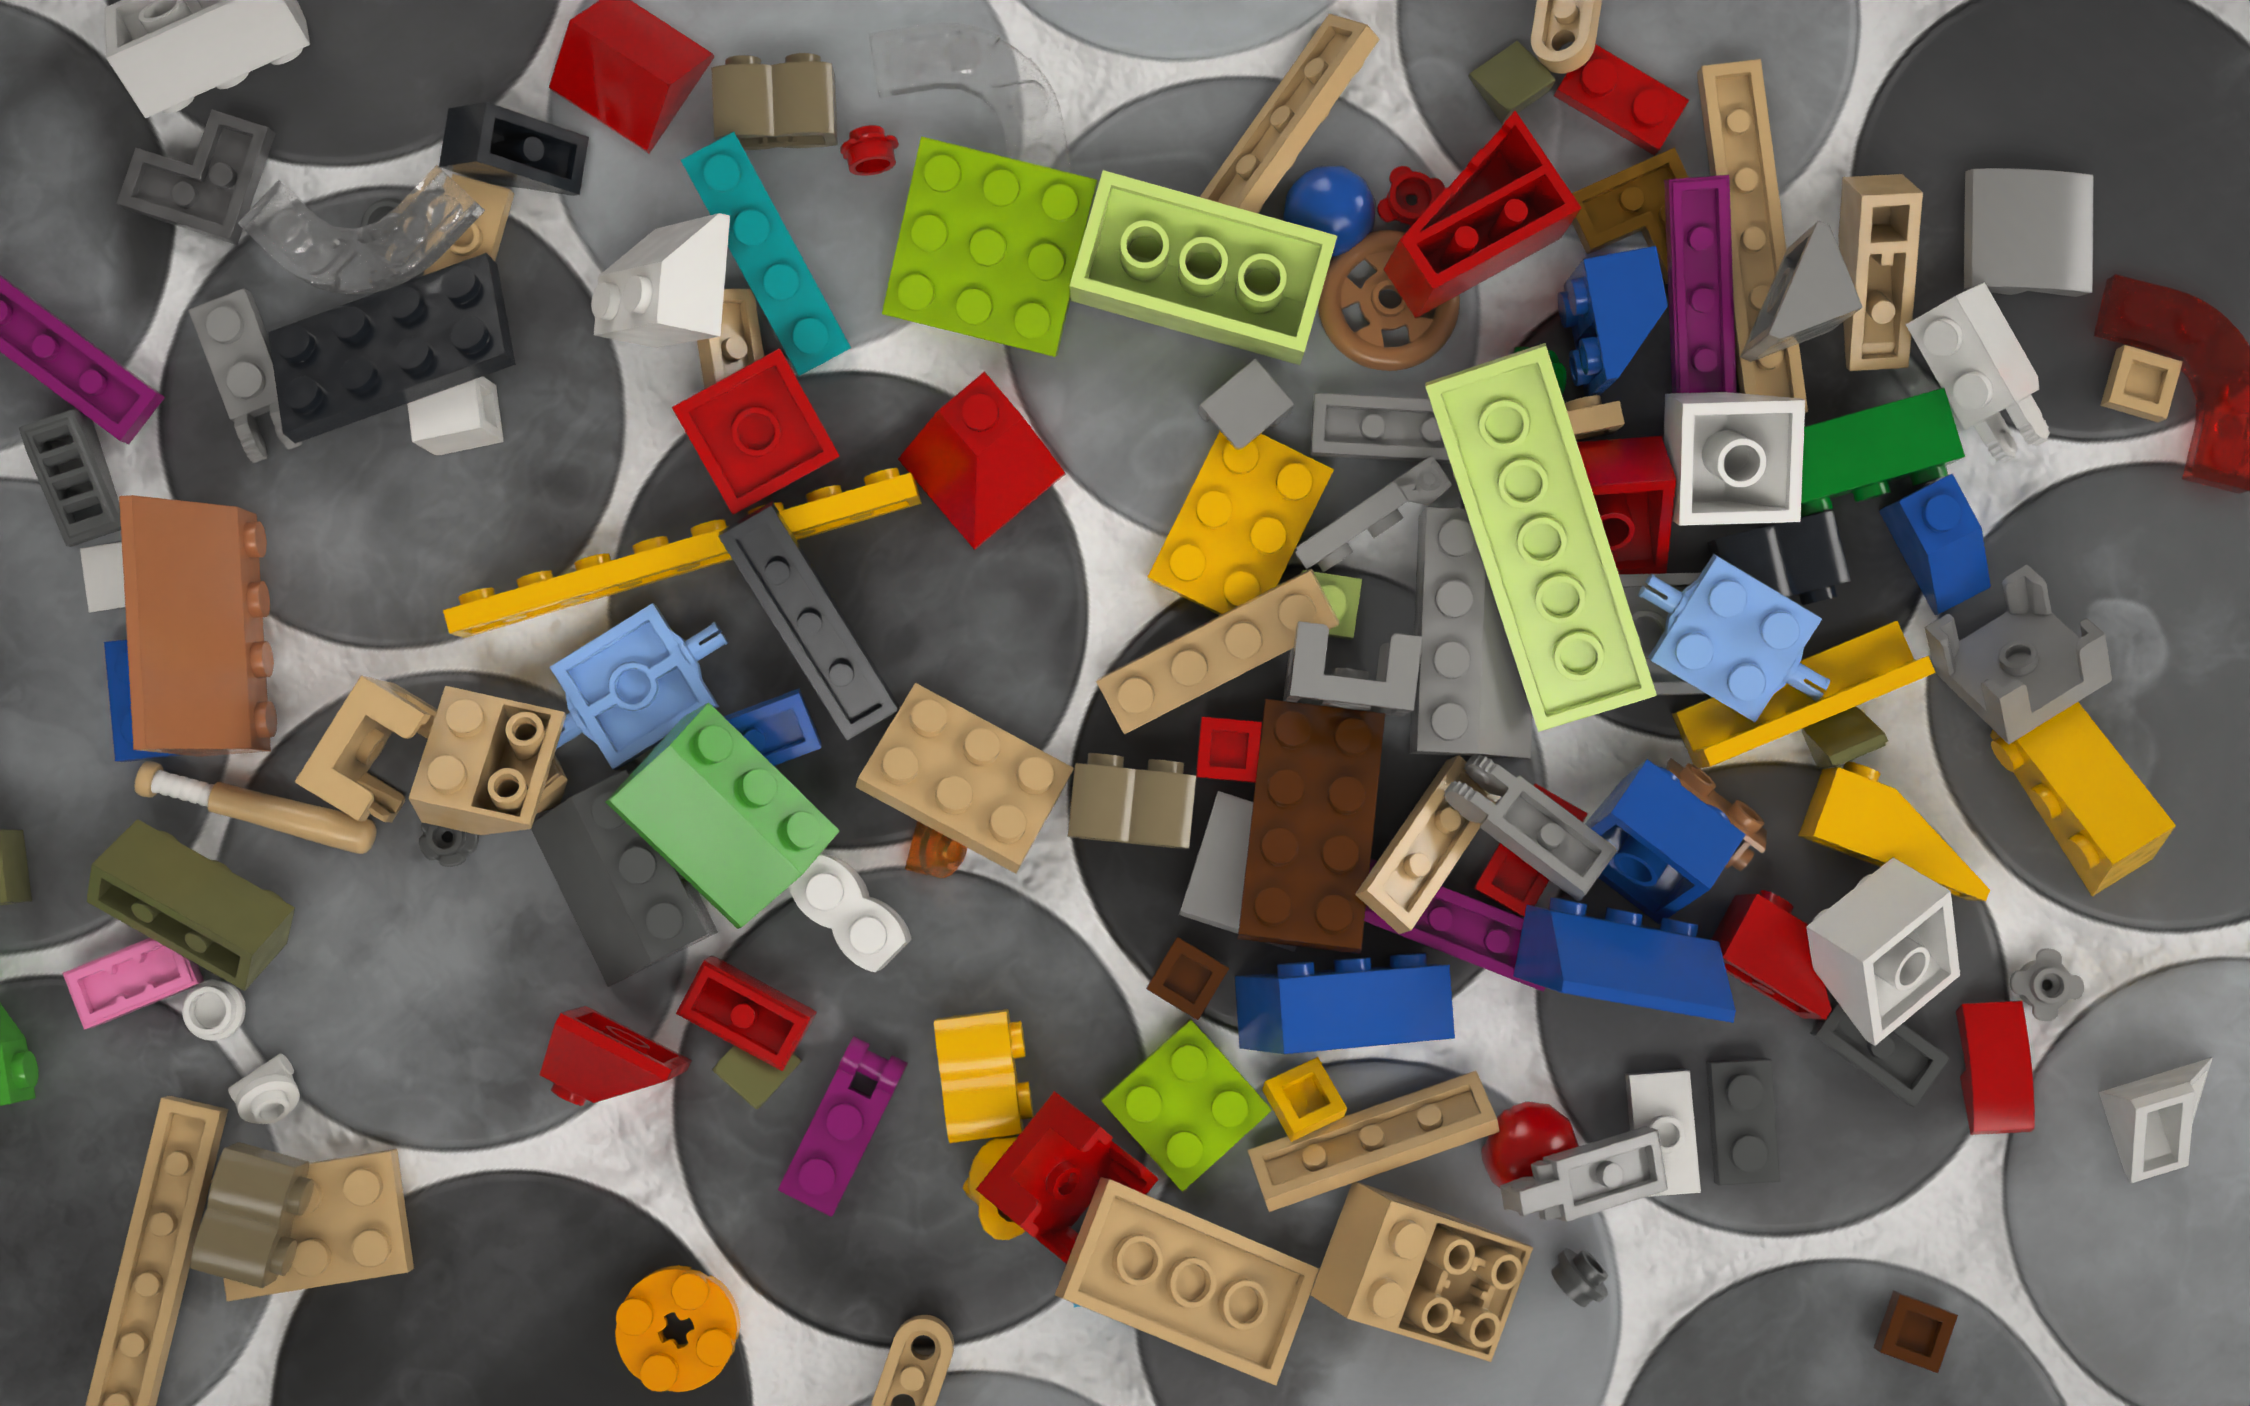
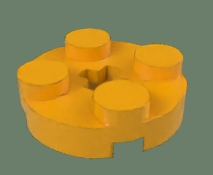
M680 1265L664 1267L650 1273L639 1281L618 1308L615 1337L619 1354L628 1370L635 1377L639 1378L644 1386L651 1391L685 1392L699 1388L713 1380L724 1369L733 1354L741 1325L739 1310L729 1289L714 1276H707L701 1271L691 1270L692 1267ZM675 1312L679 1320L690 1318L693 1322L694 1328L686 1334L688 1343L678 1345L675 1339L667 1340L662 1330L668 1325L666 1315Z

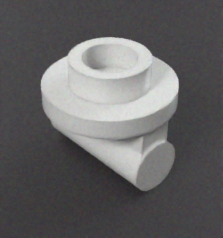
M281 1053L228 1088L231 1098L236 1103L238 1114L243 1120L250 1123L271 1124L280 1121L295 1108L300 1094L292 1076L294 1073L293 1066L286 1056Z

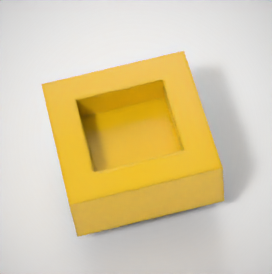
M1318 1057L1264 1082L1262 1091L1291 1142L1343 1118L1347 1111L1345 1103Z

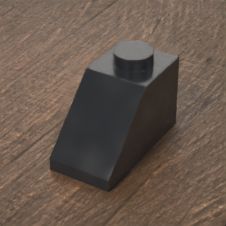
M489 102L448 108L439 167L490 184L575 196L580 195L589 137Z

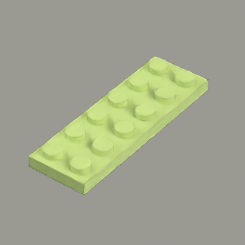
M1546 343L1426 382L1425 387L1538 732L1657 696Z

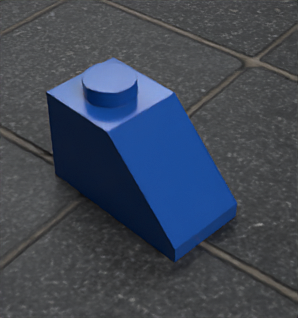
M1953 473L1878 510L1934 615H1939L1991 587L1982 527Z

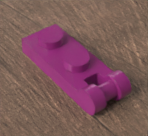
M855 1036L849 1043L838 1069L778 1188V1191L830 1217L835 1214L908 1065L907 1062L893 1055L888 1060L869 1051L870 1044ZM857 1072L878 1082L872 1096L851 1087Z

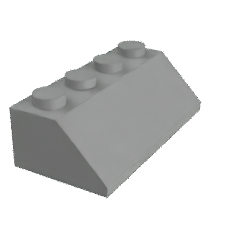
M1426 507L1418 518L1414 635L1423 637L1414 711L1411 712L1409 754L1474 756V754H1481L1482 756L1493 758L1531 759L1532 711L1466 509Z

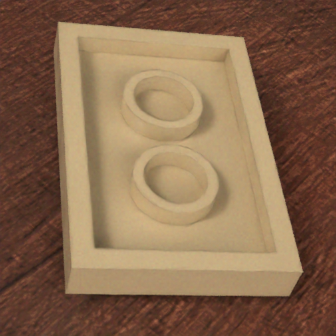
M915 683L859 775L856 788L1016 874L1066 786L1074 768Z
M397 1149L310 1162L307 1178L314 1181L313 1193L303 1215H295L293 1219L290 1238L297 1240V1249L289 1271L285 1276L278 1275L276 1281L264 1288L224 1278L226 1300L233 1301L408 1273L413 1270L414 1264Z

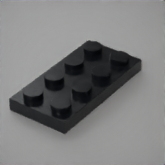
M487 253L268 332L282 432L295 444L516 365L498 266Z

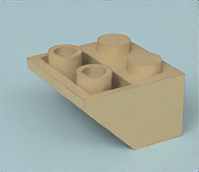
M445 686L409 795V800L420 821L477 835L531 829L564 725L565 712Z

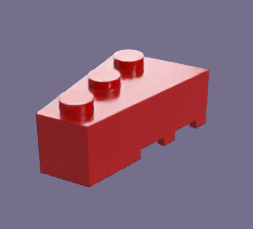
M1515 110L1483 149L1481 148L1469 161L1466 168L1450 186L1442 191L1401 237L1383 270L1414 317L1418 318L1561 239L1582 208Z

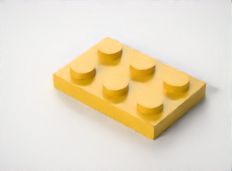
M1219 431L1147 580L1218 615H1222L1276 587L1334 469L1263 434L1257 436L1243 449L1237 450Z

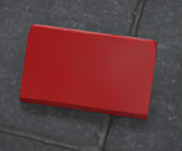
M710 956L701 964L676 1014L783 1072L817 1012L715 956Z

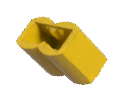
M1008 1009L936 1018L934 1020L935 1041L949 1143L1020 1134L1024 1130L1023 1119L1033 1118L1029 1081L1018 1083L1015 1058L1026 1057L1022 1022H1010Z

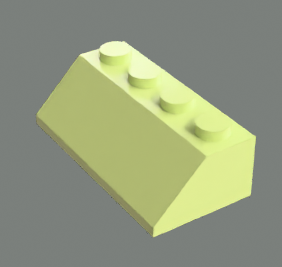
M1103 170L1069 285L1071 301L1300 365L1337 236Z

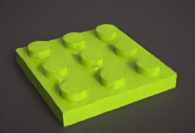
M921 136L882 314L1056 357L1071 299L1069 285L1093 206L1098 180Z

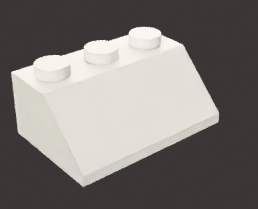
M121 0L105 7L106 58L145 118L161 111L166 114L177 112L188 106L195 96L215 87L218 89L231 88L242 82L250 71L268 63L273 65L287 63L296 58L304 47L310 45L306 19L297 0Z

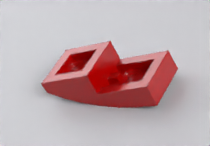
M2006 1001L1961 1004L1956 1010L1966 1070L1960 1076L1970 1134L2032 1132L2035 1129L2034 1086L2023 1002Z

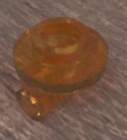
M917 821L905 869L936 878H946L952 875L962 864L967 853V847Z

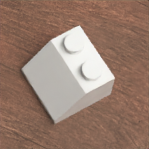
M718 213L656 228L598 276V285L594 290L591 302L592 313L595 316L594 336L654 348L720 337L730 215Z
M1730 392L1665 394L1664 444L1676 477L1672 521L1679 526L1800 522L1805 400L1802 398Z
M1894 857L1873 874L1863 877L1853 890L1830 908L1818 913L1814 920L1806 926L1813 970L1865 1040L1874 1046L1960 976L1951 891Z

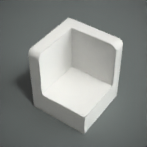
M484 376L407 403L412 442L434 455H443L504 442L497 387Z

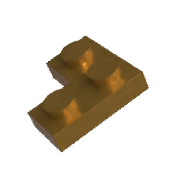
M1675 147L1572 193L1582 208L1572 224L1587 255L1641 231L1648 247H1657L1662 277L1665 283L1668 284L1664 179L1689 178Z

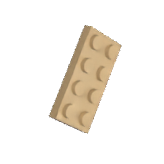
M1101 1177L1055 1296L1276 1386L1319 1268L1113 1180Z

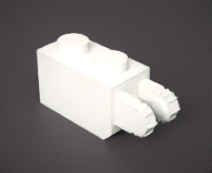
M1985 282L1952 297L1906 324L1940 387L1945 388L1948 401L1962 426L1966 430L1974 425L1984 445L1988 447V452L1991 453L1996 461L2006 463L2016 457L2015 454L2018 450L2016 447L2017 443H2015L2014 437L2010 434L2011 431L1999 412L2005 408L2016 428L2019 429L2024 441L2028 442V445L2038 446L2048 441L2050 434L2049 426H2047L2046 420L2043 419L2042 413L2031 395L2039 390L2038 375Z

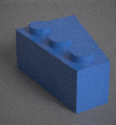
M1426 953L1390 955V966L1371 967L1370 957L1345 958L1334 960V970L1314 971V962L1277 964V973L1234 976L1239 1049L1293 1054L1455 1038L1450 965L1427 964Z

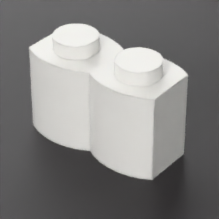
M819 855L804 874L789 886L791 895L801 911L814 922L831 928L842 952L852 962L865 970L877 972L883 969L912 940L909 929L901 916L886 903L869 897L867 887L860 875L849 864L837 857Z

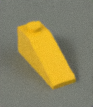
M1850 761L1844 764L1843 769L1840 767L1822 769L1800 829L1799 837L1878 867L1883 866L1894 857L1949 889L1952 895L1965 900H1987L1990 889L1897 789L1878 782L1880 772Z

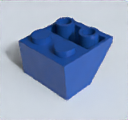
M1656 246L1583 259L1564 283V291L1558 293L1560 320L1564 328H1572L1576 350L1569 352L1571 377L1575 386L1583 385L1585 397L1601 395L1620 377L1668 307Z

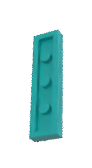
M735 132L681 159L710 215L718 213L730 215L728 248L798 376L851 349Z

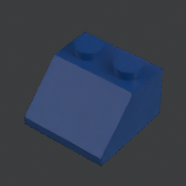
M1648 759L1620 781L1585 823V825L1615 846L1617 850L1598 878L1658 924L1661 923L1662 918L1671 917L1712 888L1746 835L1730 823L1729 818L1723 811L1715 806L1705 804L1683 787L1680 780L1671 771L1656 766Z

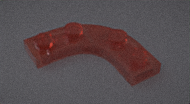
M2116 274L2108 278L2093 336L2150 350L2159 355L2183 361L2181 371L2188 377L2196 398V420L2182 479L2238 494L2250 491V346L2227 317L2213 306L2195 296L2176 289Z

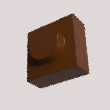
M1177 936L1146 989L1196 1020H1199L1228 972L1229 967Z
M1893 1290L1873 1348L1883 1354L1938 1373L1958 1315Z

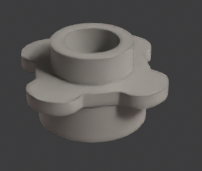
M2045 948L2037 952L2036 960L2028 962L2011 975L2010 988L2026 1004L2032 1006V1014L2036 1019L2052 1021L2058 1016V1009L2069 999L2076 1000L2082 996L2084 982L2081 977L2071 975L2063 966L2062 956L2057 950ZM2045 979H2049L2052 983V987L2048 991L2042 988V982Z

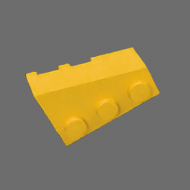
M2079 702L2011 744L2005 742L1992 730L1990 736L1993 739L1991 747L1994 754L2008 771L2015 774L2092 897L2152 860L2176 827L2175 823Z

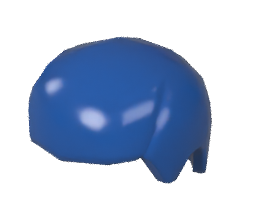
M1319 166L1299 177L1287 192L1283 221L1336 235L1337 239L1332 257H1335L1352 249L1372 232L1375 224L1376 200L1367 182L1344 166Z

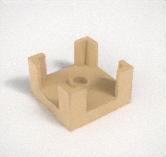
M361 675L295 780V783L357 821H366L369 814L383 822L392 823L405 802V796L368 773V770L382 752L392 732L406 739L412 738L417 732L428 739L437 709L395 683Z

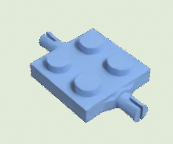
M1713 554L1698 579L1682 592L1655 577L1654 574H1651L1645 582L1663 593L1664 597L1642 585L1638 596L1668 612L1665 630L1648 658L1753 722L1757 721L1774 693L1783 688L1786 683L1811 697L1814 701H1818L1824 694L1819 689L1805 682L1804 679L1827 690L1830 679L1800 663L1803 649L1822 618L1719 556Z
M652 603L550 666L565 692L567 707L570 711L566 715L556 750L583 733L598 745L611 768L618 770L657 746L687 714L708 702L715 709L718 708L719 705L702 679L701 668L698 663L700 659L721 646L728 644L725 635L721 634L722 631L717 623L714 621L710 626L685 641L672 631L657 605Z

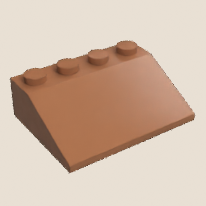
M135 495L119 496L133 750L196 757L271 751L270 737L276 735L277 714L274 704L268 701L266 677L272 676L274 659L269 642L264 641L263 617L269 615L270 596L266 583L260 579L259 558L264 557L266 554L267 541L262 523L260 521L257 522V514L236 506Z

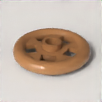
M1380 230L1370 232L1349 251L1332 257L1318 303L1319 317L1330 341L1347 358L1370 369L1398 371L1425 362L1446 344L1458 320L1460 294L1436 307L1433 319L1415 318L1383 270L1399 240L1406 233L1403 231ZM1365 260L1376 270V273L1365 281L1362 288H1358L1348 278V275L1359 263ZM1387 289L1394 290L1400 297V304L1395 308L1384 307L1379 301V293ZM1358 303L1363 317L1370 324L1353 332L1342 310ZM1403 326L1407 328L1408 344L1398 347H1384L1382 330H1396Z

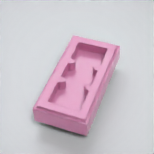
M151 938L62 973L84 1030L94 1028L193 988L204 981L198 964Z

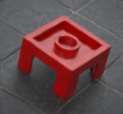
M780 348L672 407L732 515L840 457Z
M1054 1091L975 1190L1067 1264L1078 1233L1071 1227L1090 1205L1101 1177L1113 1180L1146 1195L1159 1179L1143 1164L1112 1141L1113 1137L1100 1125Z

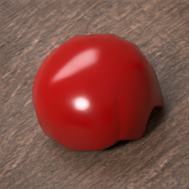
M1527 1101L1513 1105L1510 1109H1505L1497 1117L1500 1132L1487 1137L1481 1149V1154L1491 1181L1500 1188V1185L1513 1180L1533 1176L1531 1164L1543 1161V1157L1576 1148L1579 1145L1568 1118L1550 1104Z

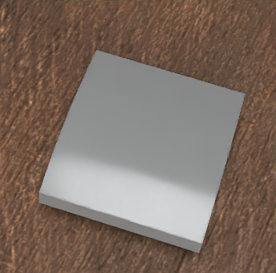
M1985 168L1965 171L1964 289L1969 290L1985 282L1991 293L2006 295L2032 291L2078 297L2092 293L2093 175L2053 170Z
M1220 791L1217 792L1179 912L1180 916L1238 934L1253 802ZM1268 943L1293 952L1297 947L1290 945Z

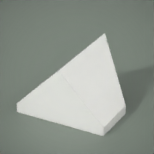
M2213 1057L2099 1092L2124 1173L2130 1183L2189 1165L2192 1124Z

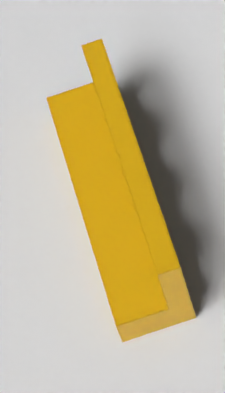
M1894 621L1800 661L1803 665L1830 679L1827 690L1804 679L1805 682L1819 689L1824 694L1818 701H1814L1811 697L1786 683L1783 688L1774 693L1756 722H1753L1713 697L1672 713V716L1693 765L1698 768H1705L1721 763L1936 672L1929 656L1918 659L1913 658L1898 621Z

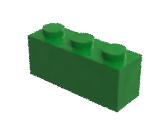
M1945 388L1804 427L1801 518L1833 509L1831 498L1853 493L1855 503L1890 493L1891 490L1888 482L1910 476L1912 486H1918L1949 475L1946 466L1964 458L1965 454Z

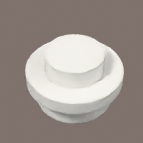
M217 979L203 981L195 985L186 995L182 1007L183 1020L190 1032L201 1039L209 1041L221 1040L234 1034L243 1023L246 1012L245 1001L241 992L233 984Z

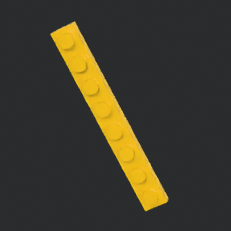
M891 468L864 477L865 486L842 492L840 485L828 486L806 494L808 503L784 509L782 502H776L774 505L796 540H800L919 505L922 502L911 472L900 475L898 468ZM765 505L756 507V508H754V509L748 511V515L751 514V513H753L754 511L758 510L759 508L765 506ZM725 519L708 521L690 529L692 537L673 543H669L667 536L647 539L632 546L634 554L611 560L609 553L589 556L574 563L576 571L553 577L551 570L531 573L516 580L518 588L495 594L492 587L467 592L458 597L459 606L443 610L449 634L461 638L471 637L732 560L718 537L719 532L729 526L726 525Z

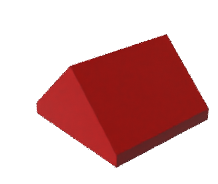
M599 0L569 20L549 88L560 97L650 154L714 59V55L631 0Z

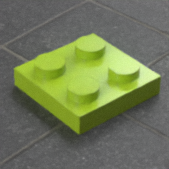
M1191 1018L1101 1099V1102L1182 1192L1272 1111V1108Z

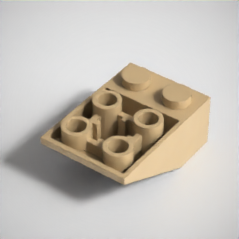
M1354 1182L1349 1189L1310 1295L1347 1319L1491 1362L1533 1247L1405 1197L1360 1182Z

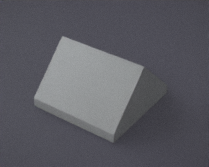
M1817 221L1787 248L1742 351L1741 358L1752 362L1828 333L1863 308L1830 225Z

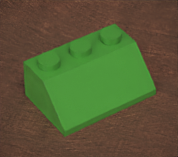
M709 702L684 716L605 802L737 929L747 924L801 877L840 831Z

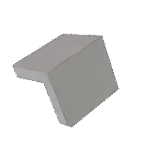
M1255 358L1204 400L1199 406L1198 414L1205 422L1211 420L1232 446L1237 450H1241L1269 426L1273 429L1287 418L1292 412L1294 403Z

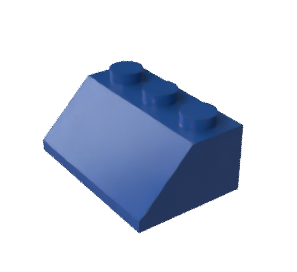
M1554 897L1550 898L1549 908L1532 905L1526 906L1513 977L1560 993L1734 1023L1736 1009L1719 941L1697 936L1698 924L1662 918L1660 929L1641 925L1643 914L1608 907L1606 908L1605 919L1585 915L1587 904Z

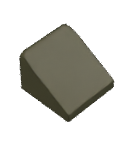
M1518 41L1468 75L1501 124L1515 110L1519 113L1547 94L1556 81L1550 71Z
M1856 706L1802 728V734L1815 764L1821 768L1837 767L1886 746L1885 743L1888 742L1886 734Z
M733 1046L712 1070L752 1107L758 1110L803 1060L794 1053L782 1072L746 1051Z

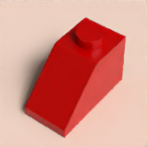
M1761 890L1759 894L1735 895L1711 939L1720 943L1726 972L1801 1018L1826 1020L1832 1008L1826 986L1813 970L1806 929L1808 924L1791 914L1794 906L1790 902L1769 891Z

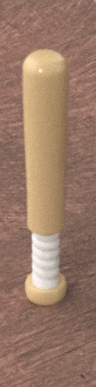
M145 761L139 768L135 779V792L142 797L152 798L157 793H160L164 796L179 798L182 801L198 803L201 806H207L209 812L243 820L356 854L367 853L372 848L376 838L377 829L375 823L368 818L366 821H357L342 811L269 795L223 782L209 784L196 779H189L185 776L170 774L163 770V766L160 763L154 761Z

